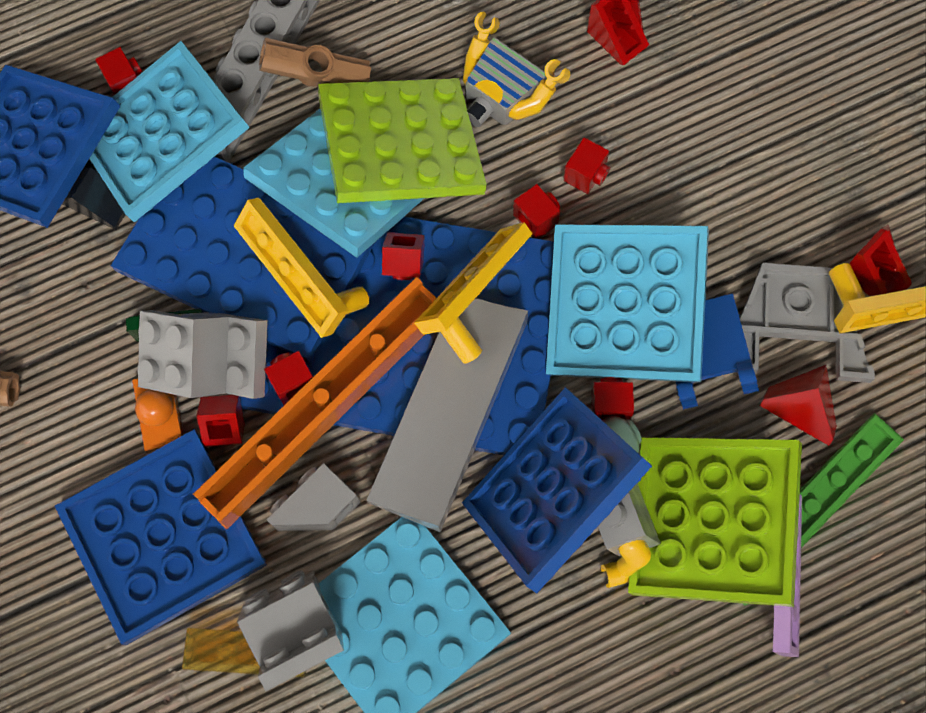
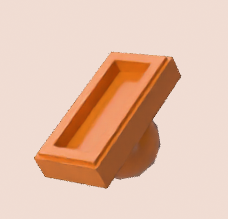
M138 378L132 379L136 399L135 413L140 422L144 450L147 454H150L184 435L177 396L138 387Z

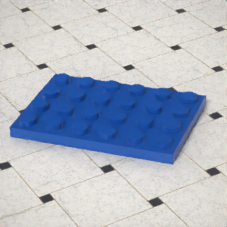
M213 157L138 219L110 266L116 272L194 309H201L204 313H222L268 320L267 343L287 353L293 354L299 351L303 360L309 363L323 338L319 336L235 229L234 224L247 200L260 198L335 293L351 288L375 243L356 258L245 179L243 169Z

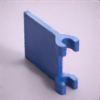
M732 293L705 300L702 380L737 372L745 395L757 392L759 388L734 295ZM676 381L678 396L683 410L698 406L693 387L694 382Z

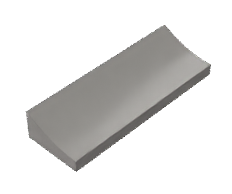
M475 298L459 316V319L481 347L482 352L476 359L466 364L460 360L439 332L368 495L367 502L369 504L441 532L526 327L528 310L503 306Z

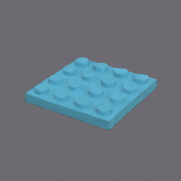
M180 41L112 97L121 107L89 159L125 215L133 222H136L250 127L189 49Z
M321 109L244 167L245 179L356 258L425 199L337 203Z
M555 224L546 374L568 377H615L637 380L701 382L709 240L708 226Z
M404 517L398 519L319 583L320 591L342 632L344 651L330 657L325 662L364 713H418L511 635L508 628L425 526Z

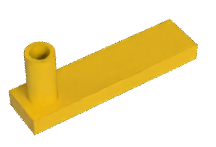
M260 198L247 200L234 224L235 229L321 338L332 335L346 314L368 306L369 295L363 287H355L335 293Z
M525 222L500 229L414 322L423 335L440 332L464 364L476 359L481 354L482 349L459 319V316L531 237L532 232Z
M849 263L837 265L829 271V276L844 306L834 319L839 334L926 317V286L866 297Z

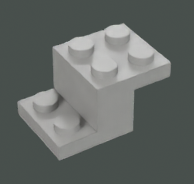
M154 310L140 311L138 387L188 398L225 393L251 399L265 397L264 369L266 368L268 320L209 312L173 314Z
M303 570L297 571L281 580L282 585L279 589L268 593L267 589L260 590L246 598V604L242 606L237 623L260 666L258 678L265 692L344 651L342 632L320 591L319 581L314 571L306 575Z

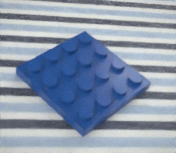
M5 65L0 72V211L48 228L121 107L114 98Z
M565 387L466 497L462 504L522 582L537 594L641 480L652 465Z
M195 429L55 505L58 515L121 645L127 646L267 566L242 516L228 529H225L193 495L217 471Z

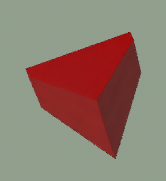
M596 0L591 4L587 32L620 65H625L649 46V42L644 34L639 0Z
M889 224L882 227L850 262L862 290L869 296L907 290L912 285L910 277L896 250Z
M827 365L800 374L767 389L759 406L829 446L831 444L837 425Z

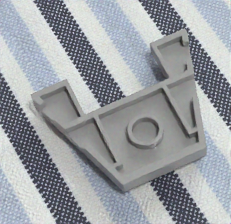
M762 263L740 317L755 374L759 370L760 336L835 342L836 380L871 383L875 379L873 367L868 364L863 350L865 344L862 335L858 334L857 330L839 334L834 323V319L844 306L829 276V271L832 268Z

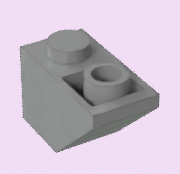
M323 463L318 469L312 467L300 478L298 482L300 487L290 497L284 495L277 500L270 509L272 515L266 520L277 531L334 530L361 502L357 495Z

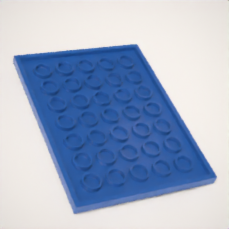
M403 217L387 231L390 233L425 235L424 263L419 279L422 281L423 286L436 298L497 233ZM387 232L375 242L350 288L363 287L369 295L368 306L346 314L334 333L323 337L309 363L305 361L313 377L415 279L397 280L392 276L382 275V247ZM529 238L476 297L491 303L528 310V318L475 451L504 456L545 410L551 376L546 374L553 241ZM439 332L425 334L334 425L394 436ZM267 343L266 367L271 365L270 363L274 358L287 352ZM266 373L265 397L251 399L239 396L241 408L275 415L284 406Z

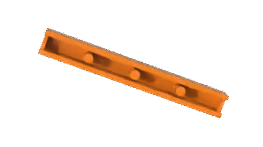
M418 277L401 291L193 493L225 529H228L424 336L414 322L433 303L436 297L423 286L422 281Z

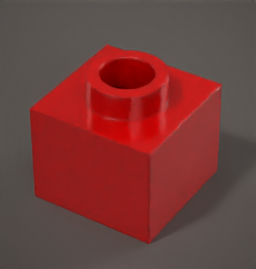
M121 47L95 59L114 95L142 73L134 56L127 59Z
M584 137L565 165L563 181L586 194L590 193L595 184L601 186L611 168L607 165L609 150Z
M536 184L514 200L513 216L519 223L525 222L532 232V238L540 239L555 228V224L558 225L560 205L551 192L547 191L545 193Z
M387 232L382 247V275L392 276L397 280L420 278L424 263L425 235Z
M299 351L293 354L288 352L277 356L271 361V365L264 369L283 405L313 378Z
M605 377L600 379V382H594L591 391L592 412L601 420L610 415H617L621 418L626 417L631 420L634 414L633 382H623L622 378Z
M239 396L200 397L196 416L203 446L241 444L245 422Z

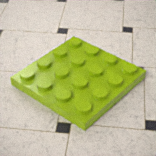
M459 78L318 84V97L337 203L485 195L487 184Z
M641 437L640 455L652 467L637 484L661 544L651 547V558L647 565L629 576L628 593L635 596L794 607L802 443L799 440Z

